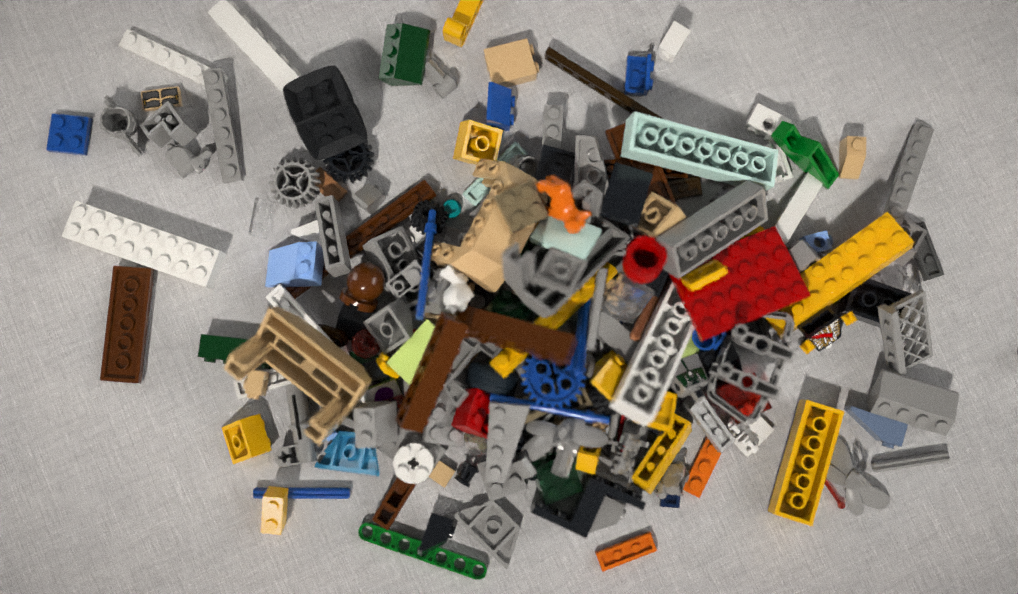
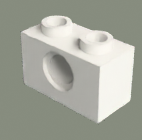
M757 103L743 128L751 135H758L764 138V141L769 144H776L771 137L772 133L782 121L791 123L792 120ZM763 122L768 123L770 125V129H766L763 126Z

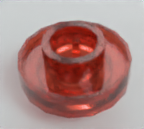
M363 329L353 336L351 345L353 352L358 357L371 358L379 352L380 347L368 329Z

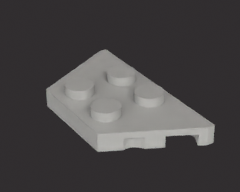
M488 500L457 511L452 515L505 569L509 567L521 526L495 501L490 502Z

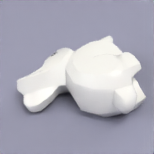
M448 265L446 269L440 271V276L450 282V286L443 293V303L445 311L454 314L457 310L463 312L467 308V303L475 294L466 284L468 277L464 273H457L451 265Z

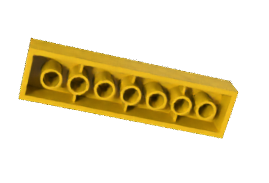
M886 212L800 273L811 296L778 311L786 312L792 316L794 332L802 322L827 305L831 306L912 249L914 241L894 218ZM764 318L780 340H782L786 326L785 320Z

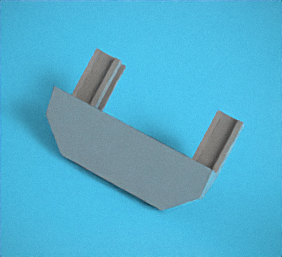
M585 180L571 189L575 206L580 211H591V215L585 219V223L600 228L602 231L586 260L588 265L571 296L632 238L599 216L602 206V192ZM515 242L502 253L503 278L526 306L542 318L549 317L571 296L533 281L535 273L549 251L548 248L536 245L531 253L528 251L520 259L519 244Z

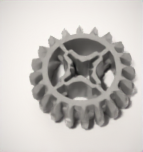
M292 157L291 161L286 158L285 164L278 162L280 168H273L276 174L270 175L274 181L269 182V185L273 186L270 191L275 194L274 198L279 200V203L282 205L286 203L288 208H291L293 205L295 209H298L299 204L305 207V201L311 204L312 200L310 198H317L314 192L320 191V188L315 186V184H321V181L317 179L320 174L315 172L317 168L311 166V162H305L303 158L297 160L296 157ZM294 169L304 170L302 173L299 172L297 174H292L290 172ZM286 177V182L282 185L283 179ZM307 178H308V180H309V181H308V186H307V188H306V190H305L304 185H305V183H306V181H307ZM293 179L296 180V183H297V186H298V187L294 186L295 184H294ZM294 191H297L301 194L296 197L286 196L288 193H292Z

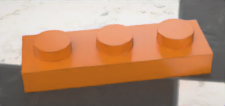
M707 436L688 472L690 474L689 479L685 482L683 488L684 491L700 498L721 455Z

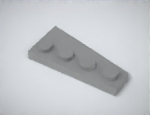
M490 402L485 481L506 482L531 405Z

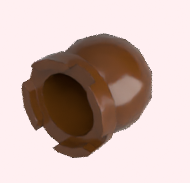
M370 262L354 266L348 273V287L342 288L339 296L340 300L347 306L350 303L358 306V311L374 312L378 306L376 298L382 294L385 288L386 279L383 271L379 266Z

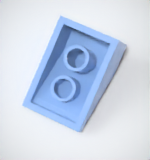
M297 242L269 250L265 287H277L279 284H282L284 287L321 286L324 256L319 243Z

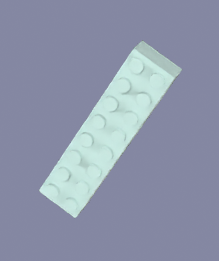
M634 112L626 119L621 157L734 186H739L749 180L764 187L765 191L775 185L779 150Z

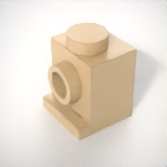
M253 370L248 374L243 385L244 389H246L245 394H247V398L259 399V396H266L270 372Z

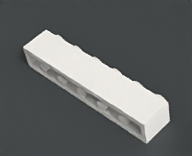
M220 0L207 13L283 93V87L292 80L302 76L295 67L291 69L287 65L289 63L287 58L282 53L278 55L275 52L277 48L270 41L266 42L263 39L264 35L257 27L255 29L251 27L250 24L252 22L245 14L241 16L238 13L240 9L233 1L229 3L227 0Z

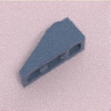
M853 406L844 407V410L875 440L882 442V446L894 449V446L902 447L908 424Z

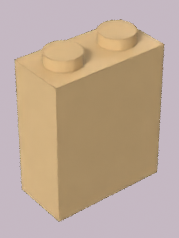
M527 38L483 49L491 82L504 87H510L536 80L539 67L537 61H533V45L528 43Z

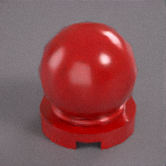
M637 237L626 249L622 268L625 276L633 283L642 285L652 282L659 276L667 261V252L664 245L662 247L659 242L655 241L656 238Z

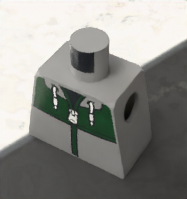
M697 353L680 360L669 384L670 388L679 398L691 395L695 403L701 402L706 398L702 390L708 383V377Z

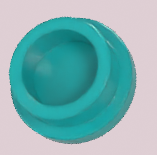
M449 199L442 205L445 208L444 211H447L448 218H455L461 212V206L457 200Z

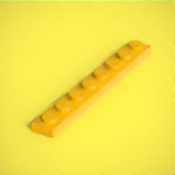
M606 262L601 267L608 269L605 285L618 273L617 269L609 262ZM597 272L553 315L546 318L539 316L533 324L557 330L593 297ZM506 348L489 363L505 378L530 354H519L513 349Z

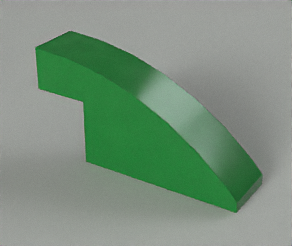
M785 121L779 124L771 135L776 144L806 174L809 172L823 183L822 186L829 189L838 178L839 173L821 143L801 136L794 124Z

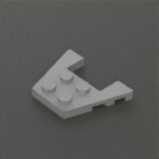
M475 338L463 339L460 352L454 359L452 371L447 375L444 390L457 408L469 395L468 392L454 382L457 376L479 349L492 359L503 349L489 342L487 344L481 343Z

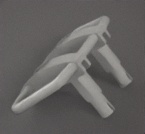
M775 311L763 316V318L785 320L786 326L781 344L766 336L748 332L745 325L739 324L734 329L727 331L728 335L721 345L716 361L712 362L708 372L710 374L707 386L708 398L743 424L755 423L769 398L778 400L782 388L776 386L785 362L792 363L796 353L795 350L789 348L794 320L786 312ZM758 340H763L766 343L767 347L765 350L757 349L756 342ZM731 342L747 348L758 355L777 359L769 382L754 376L752 373L734 369L729 363H724ZM743 377L751 378V387L747 388L742 385L741 380ZM717 378L740 388L742 391L761 395L750 416H745L715 394Z

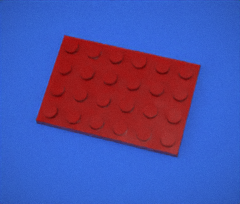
M775 226L734 242L694 268L693 270L713 260H717L727 270V274L698 290L691 291L682 284L681 278L678 279L668 273L701 342L732 330L739 324L744 325L811 296Z

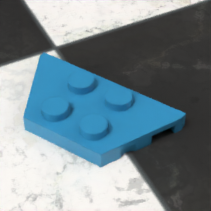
M338 431L332 443L325 449L326 455L321 462L317 461L315 464V468L372 476L380 475L376 447L356 448L355 432Z

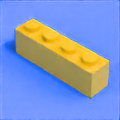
M677 414L674 415L672 431L670 433L665 431L662 436L657 437L631 478L634 485L651 495L692 432L691 422Z

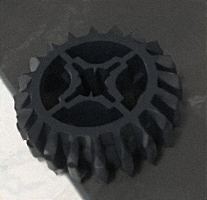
M368 140L358 145L363 150L362 153L350 149L324 159V164H327L325 169L331 171L330 176H336L337 181L343 178L344 183H347L348 179H350L352 184L355 183V178L362 181L360 177L362 174L367 177L366 170L372 171V167L369 164L375 163L371 159L375 154L371 152L372 146L367 145ZM350 153L352 158L348 163V161L345 158H347V156ZM362 161L361 165L355 169L356 163ZM335 164L346 165L348 172L339 170Z

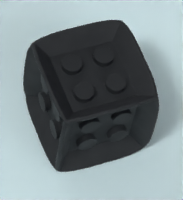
M335 65L323 67L300 76L283 87V95L290 117L296 126L302 142L314 159L323 160L333 157L367 140V131L359 109L354 103L353 96L342 73Z

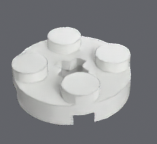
M409 443L401 447L396 453L393 466L398 478L404 482L416 484L426 480L431 474L434 467V458L424 445ZM412 457H415L416 461L419 462V466H415V469L408 465V461H411Z

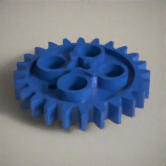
M533 356L532 360L525 359L529 366H522V369L527 371V373L521 374L522 378H526V381L521 384L523 386L528 385L524 392L532 393L529 398L530 400L537 398L536 405L543 402L544 409L547 404H550L551 410H554L555 404H558V407L562 409V403L570 406L569 399L577 401L575 394H582L578 388L585 387L581 380H585L587 377L583 375L578 377L572 374L573 357L570 365H567L564 370H559L555 363L552 362L554 374L559 375L556 379L559 394L555 393L553 380L548 378L551 375L548 364L549 359L544 358L540 360ZM539 364L545 365L547 372L545 374H538L536 366ZM561 380H569L571 388L568 390L562 389L560 386ZM549 384L552 388L551 393L543 394L540 390L541 385Z

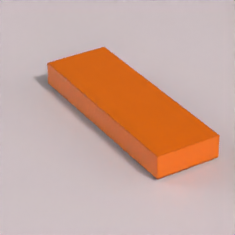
M648 531L598 550L595 553L603 572L656 552L657 548L651 532Z

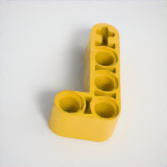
M484 0L459 1L452 18L448 17L444 24L443 38L445 41L459 47L464 45Z

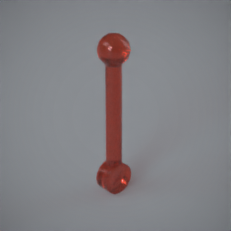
M825 480L824 484L838 503V508L844 509L845 503L840 501L830 484Z

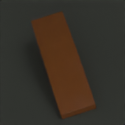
M397 477L373 516L372 521L389 530L416 484L404 482Z

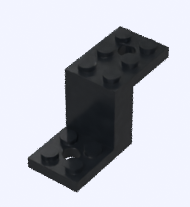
M588 474L570 515H567V512L556 508V511L551 509L549 504L542 500L538 502L533 501L530 509L531 513L587 538L606 494L641 510H644L646 502L642 500L643 496L629 489L626 492L624 487L611 481L608 484L603 477L593 474V476Z

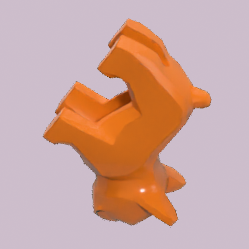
M554 175L545 177L546 180H540L536 183L538 192L545 191L551 197L550 207H545L548 217L551 216L559 221H563L567 232L572 234L580 233L581 229L585 227V219L591 215V211H580L576 208L569 184Z

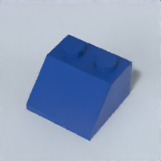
M489 82L487 125L503 131H510V125L514 126V114H511V107H515V96H512V89Z

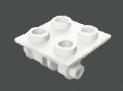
M746 402L738 411L745 416H750L754 409ZM733 416L724 424L735 439L733 443L746 457L751 453H756L759 450L758 446L774 431L761 416L753 424H743Z

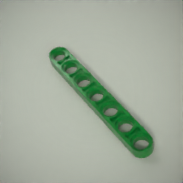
M365 522L358 530L359 537L364 541L469 578L481 580L487 574V566L483 561L441 546L428 552L425 556H420L417 549L421 544V539L392 529L386 530L378 524ZM364 526H370L373 529L371 536H364L362 532ZM388 532L391 535L389 543L382 542V533ZM401 539H407L410 542L408 549L400 548L399 541ZM438 552H444L447 555L445 562H438L436 560ZM458 558H462L465 561V567L462 569H458L454 565V561ZM481 565L484 568L483 574L475 575L473 567Z

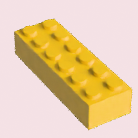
M799 399L768 512L813 526L844 411L810 400Z

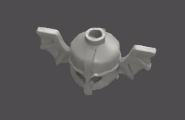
M109 95L105 96L106 101L104 103L108 108H104L100 115V128L111 137L125 139L124 141L131 146L132 151L136 152L138 157L142 156L140 148L131 138L136 133L138 127L137 117L130 110L117 107L114 99L109 97Z

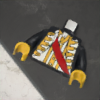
M827 305L797 326L798 330L804 335L798 339L799 347L806 355L814 348L817 351L829 349L833 342L842 336L841 328L843 323L848 326L857 321V318L852 311L848 313H835Z

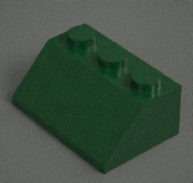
M405 23L387 24L378 79L390 86L422 85L430 30Z

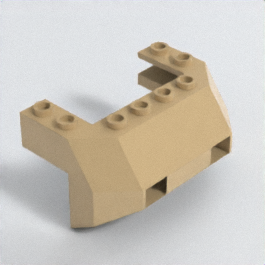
M480 159L472 175L484 178L482 184L491 188L483 201L482 207L474 218L461 246L458 247L436 241L432 246L431 262L444 269L451 265L457 273H464L468 278L492 294L505 281L503 278L502 253L516 242L519 244L520 255L536 225L534 223L511 234L494 199L495 195L529 180H532L544 207L547 204L548 194L545 191L538 192L536 183L539 181L504 161Z
M278 306L268 308L257 334L233 351L224 367L225 371L240 382L263 362H266L323 408L311 418L309 422L311 425L303 432L318 445H321L343 423L372 382L360 363L304 319Z

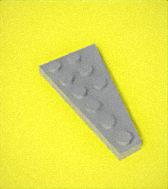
M576 135L574 186L580 184L583 180L587 181L602 192L603 204L609 178L597 136ZM602 217L623 231L621 222ZM625 243L614 255L624 256L627 244Z

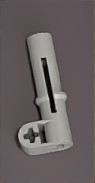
M293 383L286 385L291 420L289 429L293 433L294 445L281 447L276 451L274 459L281 467L317 461L314 441L303 433L311 425L309 423L311 419L307 395ZM296 453V457L285 458L287 454Z

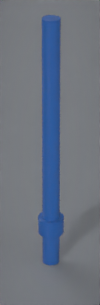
M429 210L428 222L425 224L424 230L426 238L416 310V319L418 320L424 319L433 238L437 229L435 224L437 212L435 210Z
M491 393L490 401L531 405L530 409L584 419V422L588 423L594 421L609 424L610 416L595 414L591 410H586L585 412L565 407L560 409L558 406L551 410L550 404H547L544 409L543 403L536 405L534 401Z

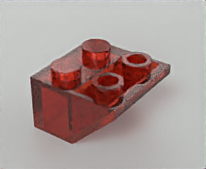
M742 378L741 383L744 387L752 386L751 378ZM729 383L715 389L720 398L745 416L752 414L761 398V395L742 391L740 388ZM769 400L762 413L772 408ZM730 415V417L736 425L741 423L732 415Z

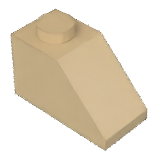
M847 136L839 142V179H859L866 158L867 137Z

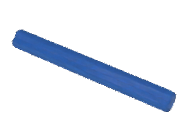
M591 298L578 309L576 327L577 347L574 352L572 374L578 377L583 375L585 369Z
M268 487L254 488L253 498L263 499ZM350 488L288 489V499L350 498Z

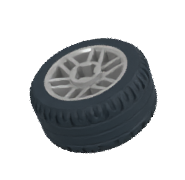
M478 362L470 364L465 381L468 386L499 395L514 396L519 381L518 374L510 372L503 378L492 366Z

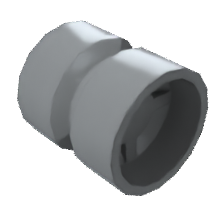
M518 154L511 158L509 164L535 177L538 160L532 156Z

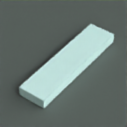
M515 141L497 161L509 163L515 155L523 154L529 156V154ZM478 178L462 194L475 208L491 190V188L482 184L484 178Z

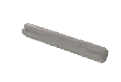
M943 450L873 461L871 466L874 472H882L945 462L950 460L948 451Z

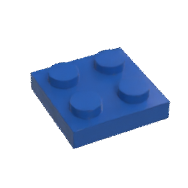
M52 114L46 150L49 152L87 156L92 119L82 116Z

